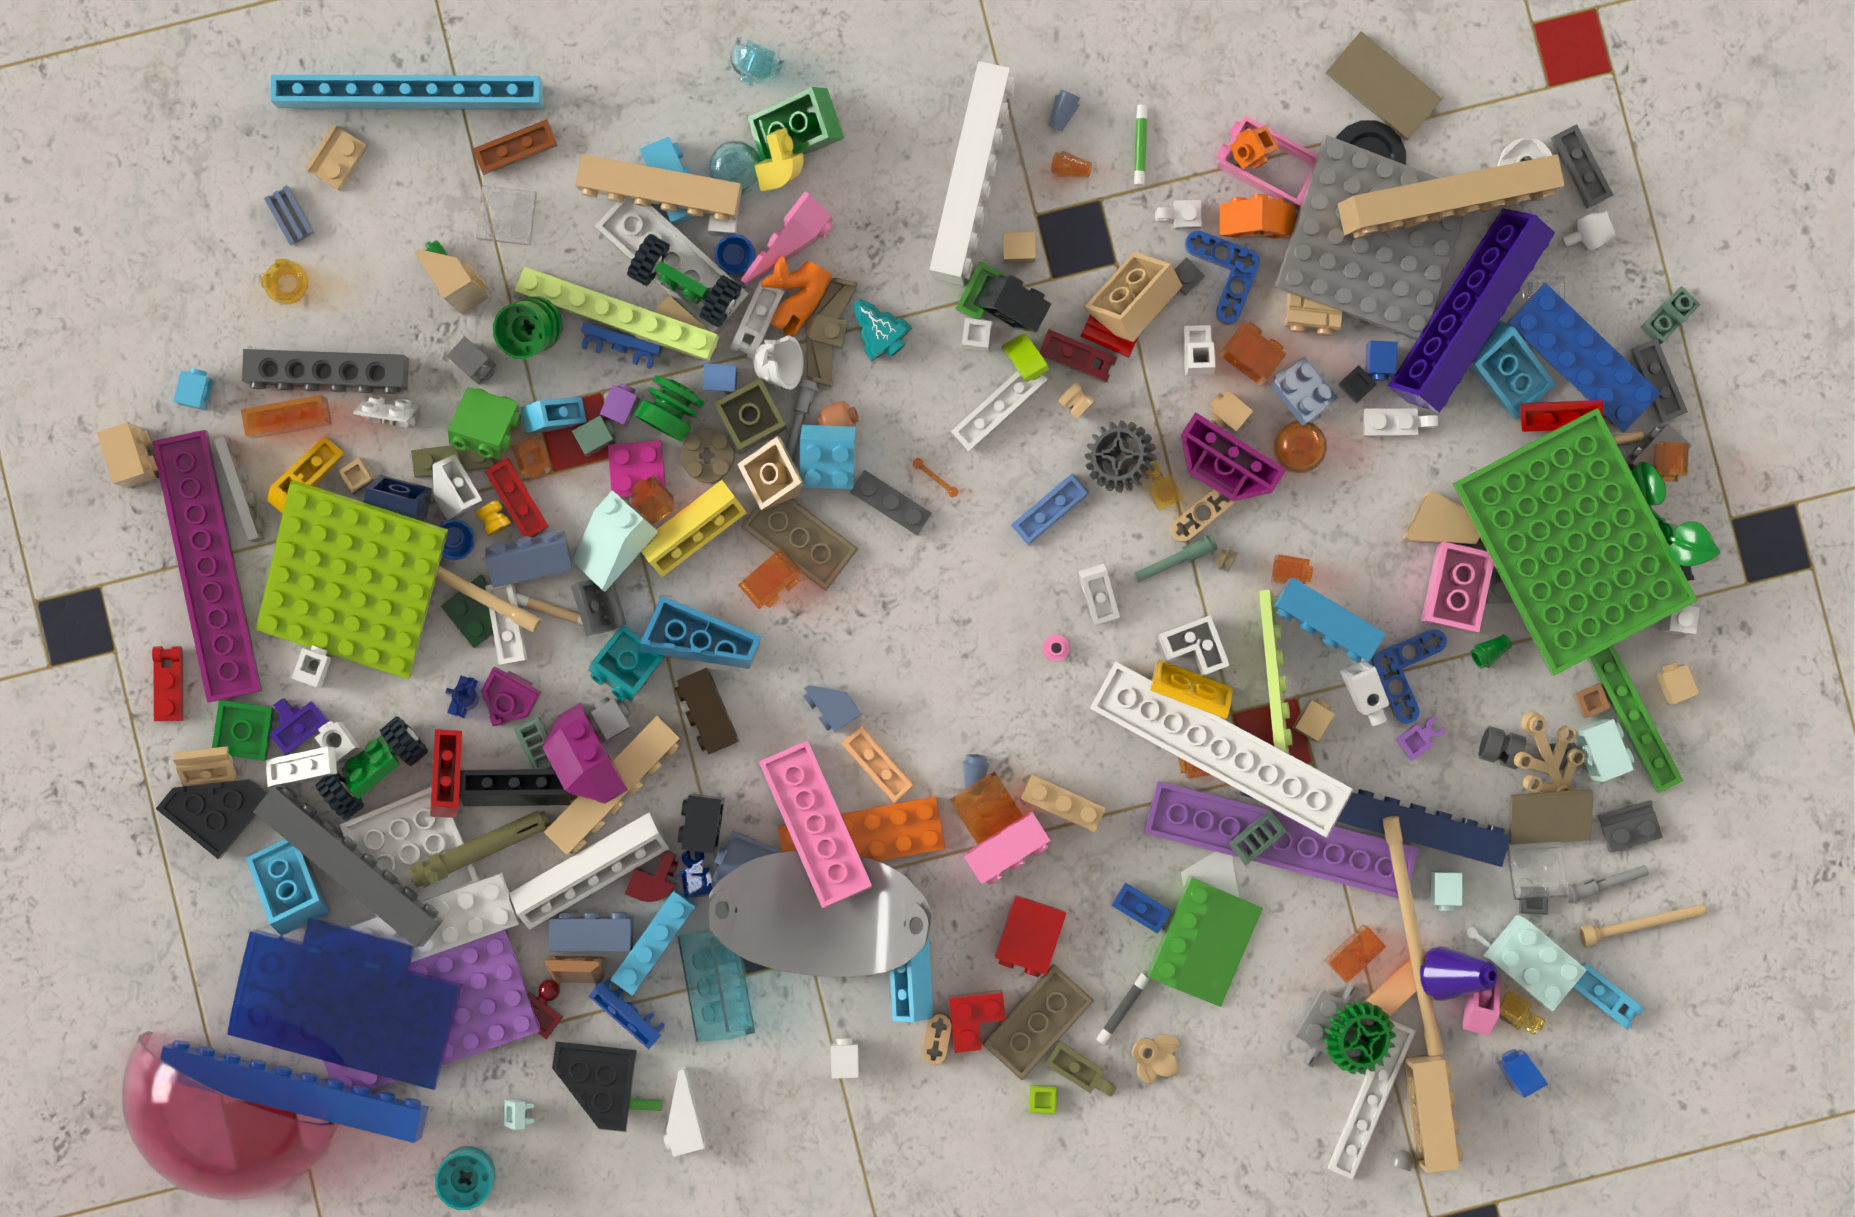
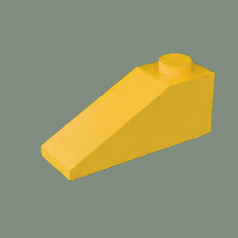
M325 436L322 437L270 486L267 501L283 514L290 482L296 480L317 487L344 456L345 452Z

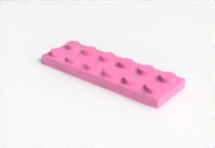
M808 740L759 761L822 909L873 888Z

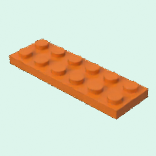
M936 796L841 814L859 856L880 862L945 849ZM786 824L778 825L782 852L797 850Z

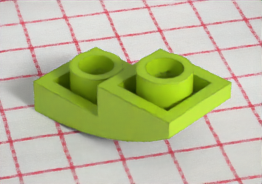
M1025 333L1001 346L1026 383L1030 380L1038 379L1044 372L1049 370L1047 363Z

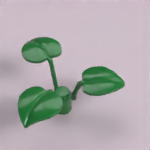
M1639 462L1631 473L1655 519L1658 520V525L1668 544L1671 545L1669 548L1670 558L1682 566H1696L1717 557L1720 554V550L1705 526L1695 521H1687L1679 526L1666 523V519L1662 518L1652 509L1651 505H1660L1664 502L1666 485L1660 473L1652 465L1646 462Z

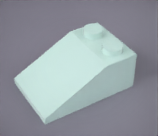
M611 491L594 510L572 562L605 592L659 531L614 491Z

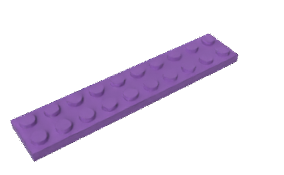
M1157 781L1144 833L1238 857L1228 845V842L1267 813L1269 809ZM1270 810L1287 832L1252 861L1399 898L1389 845L1386 839L1335 826L1328 838L1290 817ZM1268 820L1264 822L1272 834L1277 832ZM1258 827L1256 831L1261 836V838L1264 841H1266L1268 837L1262 831V829ZM1252 834L1248 836L1257 848L1260 845ZM1244 841L1239 843L1247 854L1252 852ZM1402 844L1409 881H1411L1419 848Z

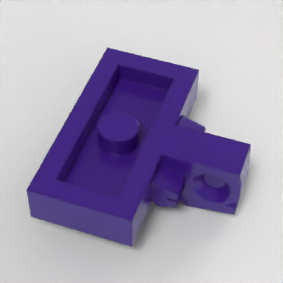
M283 698L273 705L282 716L278 719L281 725L271 732L269 736L282 752L288 755L315 734L329 720L314 701H310L301 709L298 705L292 707Z

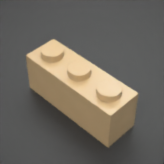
M1033 774L1030 775L1020 797L1024 801L1093 832L1096 831L1106 809L1097 803Z

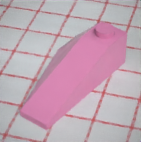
M806 191L783 219L785 221L784 229L782 231L778 230L769 239L770 241L767 244L769 250L767 252L762 251L742 277L741 283L746 288L774 270V266L781 256H784L787 261L815 243L820 236L825 238L833 227L830 224L833 221L832 216Z

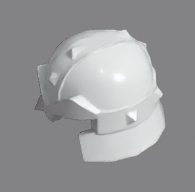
M790 335L780 340H764L765 344L758 346L752 354L754 370L757 376L775 388L779 386L789 390L795 388L803 374L804 362L800 344L795 337Z

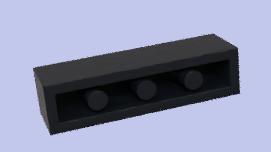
M554 769L460 770L459 797L463 806L571 805V794L564 790Z

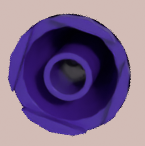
M1442 946L1433 947L1426 952L1424 956L1427 957L1426 963L1421 965L1420 981L1423 990L1436 1001H1445L1492 989L1498 979L1497 970L1491 962Z

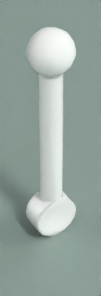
M1470 927L1467 930L1469 938H1476L1487 948H1490L1492 944L1480 936L1475 927Z

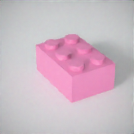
M1447 542L1437 544L1421 622L1469 633H1479L1494 563L1487 551Z
M1030 811L963 855L980 883L987 882L988 885H991L1002 878L1000 872L1008 867L1013 871L1024 864L1023 858L1030 853L1036 856L1048 848L1046 843L1051 840L1033 812Z

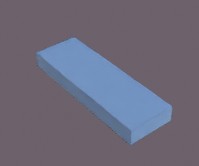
M1071 474L1012 523L1011 526L1023 541L1029 545L1089 495V493L1077 478Z

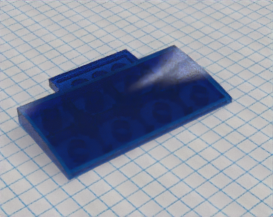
M308 919L303 942L255 929L249 932L227 1035L435 1090L463 984L409 970L415 948L412 944L322 920Z

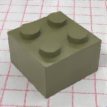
M761 378L714 402L740 453L787 429Z

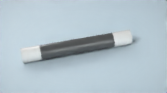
M1143 973L1140 974L1097 1036L1096 1040L1103 1045L1107 1043L1150 978Z

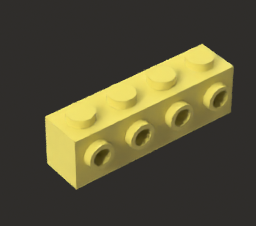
M721 480L656 529L659 532L641 552L662 578L747 512L723 480Z

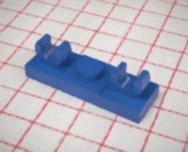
M584 322L581 328V332L587 336L582 341V348L584 350H587L589 342L595 341L597 343L595 352L600 354L603 350V343L601 341L612 345V350L621 353H627V349L637 351L633 356L634 365H638L641 357H647L648 363L646 367L648 369H651L654 365L652 356L660 358L663 350L660 345Z
M612 977L608 978L604 984L600 982L588 997L649 1050L660 1038L661 1034L659 1033L665 1024L662 1022L658 1027L651 1026L650 1020L654 1016L653 1013L648 1014L645 1019H642V1016L632 1003L625 1002L619 998L624 989L620 988L616 992L610 989Z

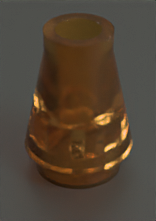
M1065 151L1061 153L1055 152L1051 173L1057 174V177L1089 178L1092 162L1085 161Z

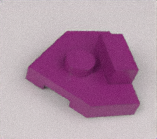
M497 667L492 668L481 690L493 727L528 717L542 692L532 687L533 683L511 671L506 673Z

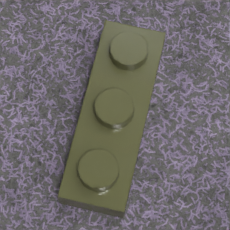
M453 445L411 450L414 477L416 478L433 476V464L456 454L465 471L489 469L495 465L493 457L486 458L477 452L468 449L460 450Z

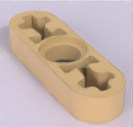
M1213 489L1171 524V536L1178 542L1190 540L1235 502L1231 500L1229 503L1226 501L1220 502L1217 505L1220 511L1216 512L1214 505L1207 501L1211 497L1213 502L1220 496ZM1204 505L1210 509L1211 516L1208 520L1202 521L1197 518L1196 509L1199 506ZM1190 514L1192 520L1200 527L1196 529L1193 524L1187 529L1189 534L1187 537L1184 534L1178 536L1176 533L1178 530L1177 524L1180 523L1183 526L1189 522L1190 519L1186 516Z

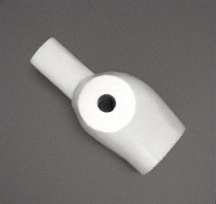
M1607 211L1578 218L1576 220L1578 231L1563 237L1566 247L1582 241L1586 249L1590 251L1606 244L1609 240L1616 237Z

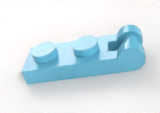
M1583 962L1582 966L1587 970L1573 988L1628 1030L1633 1024L1631 1022L1636 1014L1640 1015L1644 1008L1591 966ZM1624 1003L1628 1008L1623 1014H1620L1618 1010Z

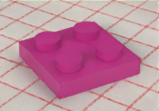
M661 440L608 445L611 491H614L621 498L666 494Z

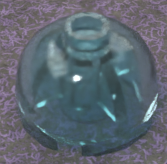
M737 37L730 53V63L733 70L740 75L738 80L753 86L754 82L764 84L776 78L782 69L785 59L780 57L778 61L773 58L775 52L751 40H748L746 44L740 43L742 37Z
M735 140L724 142L711 155L709 163L711 178L740 183L742 186L741 195L746 194L758 182L754 165L762 162V159L757 151L745 142Z

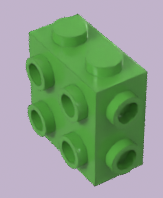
M467 387L448 428L449 444L460 450L468 449L477 452L483 457H493L500 460L503 451H508L510 448L513 429H518L522 415L518 411V402L506 396L499 397L490 394L480 388Z

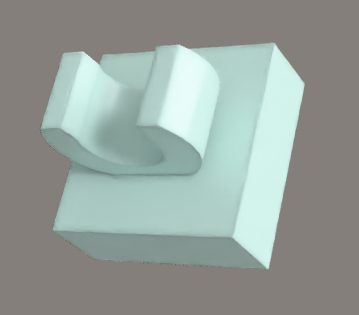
M505 1099L504 1127L520 1130L525 1129V1124L534 1123L533 1118H525V1111L529 1108H534V1104L517 1099Z

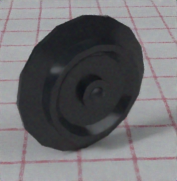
M1358 121L1345 127L1336 136V139L1406 165V149L1401 137L1390 126L1379 121Z

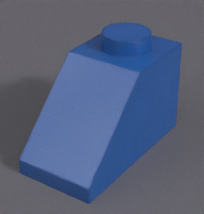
M1509 1050L1501 1056L1502 1060L1497 1062L1512 1090L1523 1098L1548 1085L1527 1053L1522 1050Z

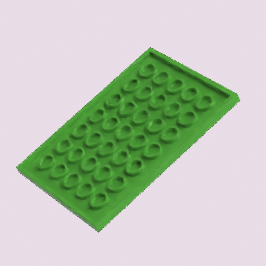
M1598 408L1452 483L1552 676L1698 601L1680 565L1670 558V546Z

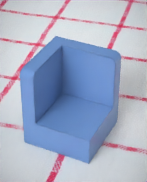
M704 363L703 390L722 391L725 394L735 392L737 390V366Z

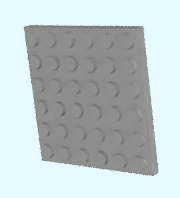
M1326 135L1323 137L1275 288L1340 310L1347 315L1418 340L1432 317L1464 216L1455 218L1454 215L1430 223L1429 220L1417 226L1409 228L1401 226L1393 231L1379 233L1378 229L1377 232L1360 238H1354L1353 234L1344 236L1338 209L1340 202L1354 195L1438 179V177Z

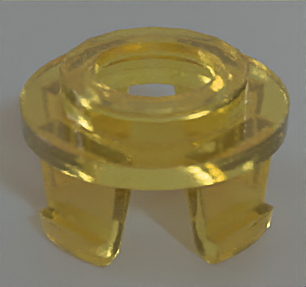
M276 259L275 263L269 267L266 273H262L261 285L267 295L275 302L285 305L293 304L305 295L308 289V276L299 264L288 259ZM284 274H292L297 280L295 290L290 293H284L278 287V280Z

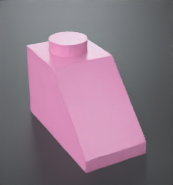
M1498 975L1496 984L1492 989L1467 995L1463 1017L1464 1030L1487 1036L1490 1035L1500 1015L1501 975Z

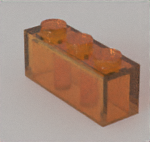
M322 395L241 409L245 436L252 439L332 425L328 399Z

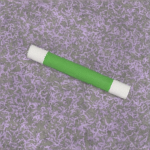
M1137 105L1134 185L1136 186L1145 185L1147 105Z

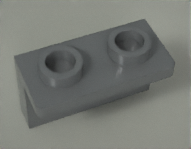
M592 580L577 582L571 585L586 636L610 632L626 625V619L614 583L605 592Z

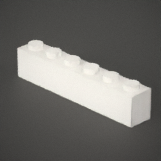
M649 812L510 892L509 895L516 914L530 930L670 848L660 826Z

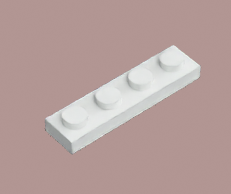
M1017 371L951 431V434L969 452L1048 379L1042 375L1038 379L1030 380L1026 383Z

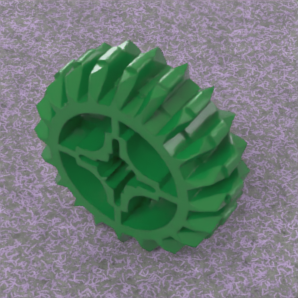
M1354 1001L1353 1006L1344 1004V1012L1340 1009L1336 1010L1337 1018H1329L1332 1026L1324 1028L1325 1032L1329 1034V1036L1323 1039L1328 1044L1325 1050L1331 1055V1061L1337 1064L1343 1071L1347 1070L1351 1074L1358 1072L1364 1075L1367 1069L1375 1072V1064L1384 1066L1382 1060L1384 1056L1387 1058L1391 1057L1387 1051L1389 1048L1395 1047L1394 1043L1390 1041L1397 1037L1391 1031L1395 1025L1389 1020L1390 1016L1381 1007L1373 1005L1368 1001H1364L1363 1004L1359 1001ZM1371 1019L1374 1024L1370 1026L1367 1024L1363 1025L1359 1020ZM1357 1050L1360 1055L1350 1057L1346 1054V1051Z

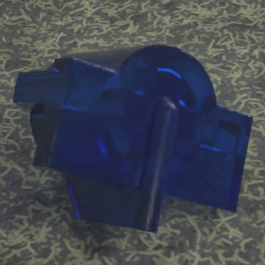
M460 675L457 686L454 689H446L445 693L452 696L447 711L448 714L465 719L467 711L474 709L478 705L479 695L475 690L478 684L477 680Z

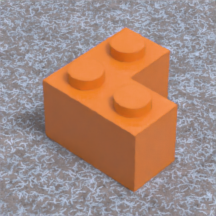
M1253 194L1252 199L1234 197L1231 198V202L1220 204V236L1234 239L1254 236L1281 239L1291 237L1295 226V204L1286 203L1284 198H1268L1267 194Z

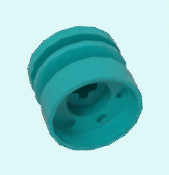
M462 1146L452 1150L441 1162L435 1176V1189L440 1200L448 1207L456 1210H471L481 1205L489 1196L495 1181V1166L491 1157L482 1149L473 1146ZM462 1170L465 1173L472 1172L471 1181L467 1178L461 1179Z

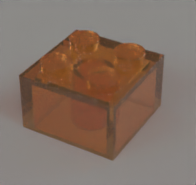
M1243 322L1218 355L1261 386L1286 356V353L1282 351L1284 347L1274 339L1269 341L1261 335L1262 330L1255 324L1249 322L1247 325Z

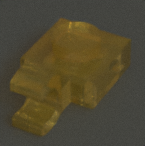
M1154 462L1152 465L1155 466V470H1147L1154 484L1148 486L1147 489L1158 511H1161L1183 500V497L1173 476L1170 475L1164 478L1157 462Z
M1510 990L1505 993L1500 1003V1019L1516 1029L1524 1026L1528 1032L1534 1035L1537 1033V1030H1542L1546 1022L1542 1017L1530 1012L1531 1003Z

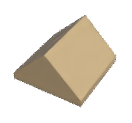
M780 437L774 438L738 463L760 510H766L797 497L803 485V481Z

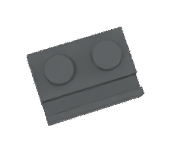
M1652 800L1598 815L1609 852H1616L1663 838L1656 813L1653 810Z

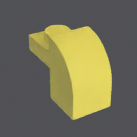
M787 128L776 130L767 135L772 158L754 165L761 191L784 186L794 180L802 170L803 153L793 154V141L788 135Z

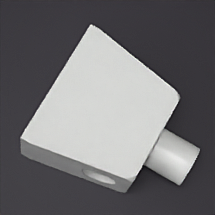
M1360 662L1340 670L1339 672L1357 711L1364 716L1368 715L1372 726L1385 722L1387 718L1382 708L1387 707L1389 701L1376 668L1368 662Z

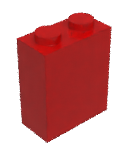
M1014 895L994 955L995 958L999 959L998 964L1011 969L1014 968V965L1024 967V973L1039 977L1040 973L1047 975L1067 913L1063 910Z

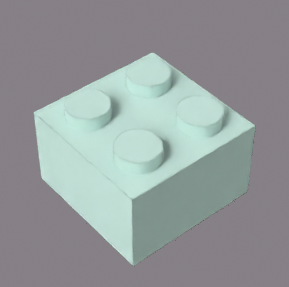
M1600 719L1575 729L1577 732L1575 743L1577 748L1585 753L1584 765L1591 781L1605 782L1634 770L1632 766L1634 757L1630 749L1625 748L1621 739L1624 737L1623 730L1618 722L1615 723L1614 719Z

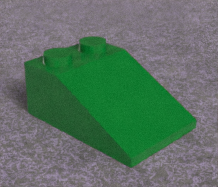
M810 87L747 117L761 161L772 158L767 135L776 130L787 128L788 135L793 141V154L803 153L804 155L844 139L828 88Z

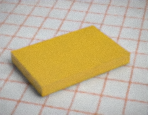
M1158 660L1154 669L1150 691L1226 719L1230 712L1233 688L1168 662Z

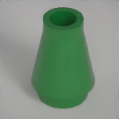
M1502 634L1497 638L1474 645L1470 655L1480 669L1484 667L1490 668L1507 650L1512 648V643L1505 634Z

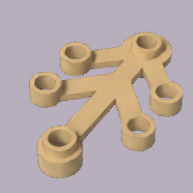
M1527 712L1522 717L1521 727L1525 732L1534 736L1543 761L1533 758L1528 753L1519 752L1514 757V764L1524 770L1531 768L1547 773L1551 783L1542 781L1539 777L1529 774L1523 780L1524 788L1531 792L1574 790L1571 781L1576 767L1584 763L1585 753L1577 748L1570 749L1566 755L1567 763L1562 776L1559 767L1568 743H1572L1576 739V730L1567 725L1560 727L1558 730V740L1552 753L1544 732L1546 728L1545 718L1536 712ZM1569 731L1568 737L1565 738L1566 732ZM1578 753V757L1574 761V756ZM1526 757L1524 764H1521L1522 759ZM1532 780H1535L1534 785L1530 787Z

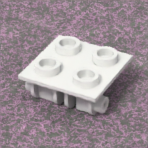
M370 395L362 401L353 414L361 415L367 422L381 423L382 419V424H386L387 420H390V425L394 426L396 421V426L410 428V426L416 425L417 416H413V414L418 410L419 405L412 404V401L408 399L393 401L385 399L382 395Z

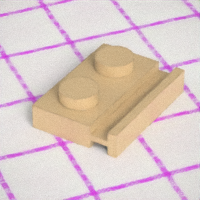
M333 124L305 169L340 191L368 146Z
M228 746L174 752L173 762L176 763V770L182 786L236 781L237 771L232 757L228 753Z

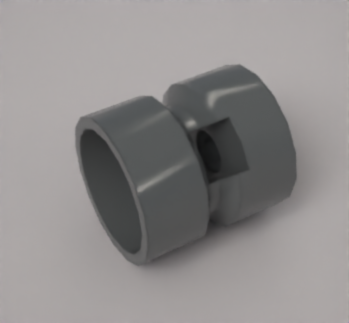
M1488 726L1480 743L1478 758L1492 763L1499 760L1500 765L1516 770L1518 767L1514 764V757L1519 752H1525L1526 737L1512 732L1505 735L1504 730Z

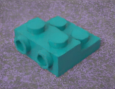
M621 626L590 663L588 671L591 672L590 677L597 684L603 685L606 683L613 688L612 693L616 698L621 701L628 699L632 702L645 686L649 677L664 660L665 656L640 652L642 638L626 626Z

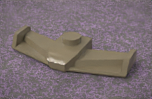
M832 278L812 317L808 318L805 329L807 380L832 387V346L838 348L843 346L848 321L841 320L840 317L858 286L857 282Z

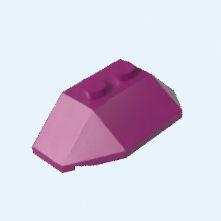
M1196 412L1181 434L1188 474L1233 502L1272 493L1286 471L1282 466Z
M579 703L558 715L542 748L564 790L567 793L603 804L628 791L599 734L594 729L583 704Z

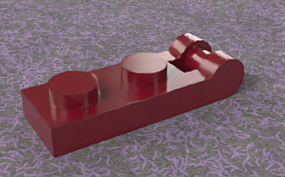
M1048 329L1039 351L1044 358L1104 383L1108 382L1110 377L1108 374L1111 366L1115 365L1117 357L1050 329ZM1094 358L1102 361L1099 369L1091 367Z

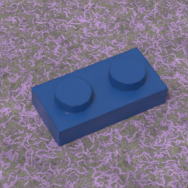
M1126 882L1111 904L1157 934L1171 913V910Z

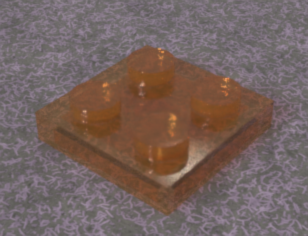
M995 771L949 799L977 845L1023 817Z

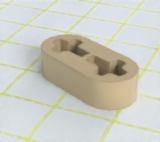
M933 1014V1018L929 1019L923 1044V1058L931 1065L942 1063L947 1054L951 1034V1020L946 1014ZM938 1018H942L943 1023L947 1025V1029L941 1030L940 1037L935 1036L936 1027L932 1026V1023L937 1022ZM934 1040L939 1041L938 1050L942 1051V1055H937L936 1059H931V1054L926 1051L933 1048Z

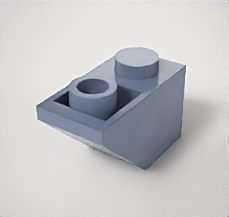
M810 685L804 688L807 692L804 698L812 709L817 706L822 713L819 720L827 731L833 729L834 732H837L862 714L847 692Z

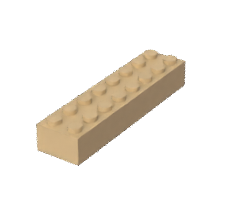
M1557 154L1354 195L1340 202L1338 209L1344 236L1353 234L1354 238H1360L1377 232L1378 229L1379 233L1393 231L1401 226L1405 228L1417 226L1429 220L1430 223L1454 215L1457 218L1470 215L1471 212L1479 210L1480 212H1487L1496 209V207L1504 205L1505 207H1511L1528 200L1530 202L1546 199V197L1556 195V190L1565 185Z

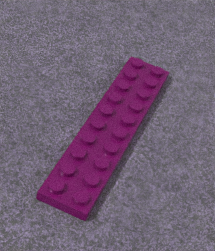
M206 430L152 441L207 703L262 691L208 433Z

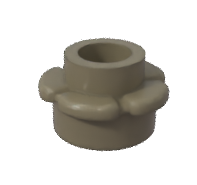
M1231 546L1227 550L1221 549L1215 561L1216 564H1219V570L1223 569L1229 572L1237 556V552L1231 550Z

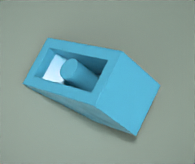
M582 397L539 400L521 407L526 434L549 432L587 423Z

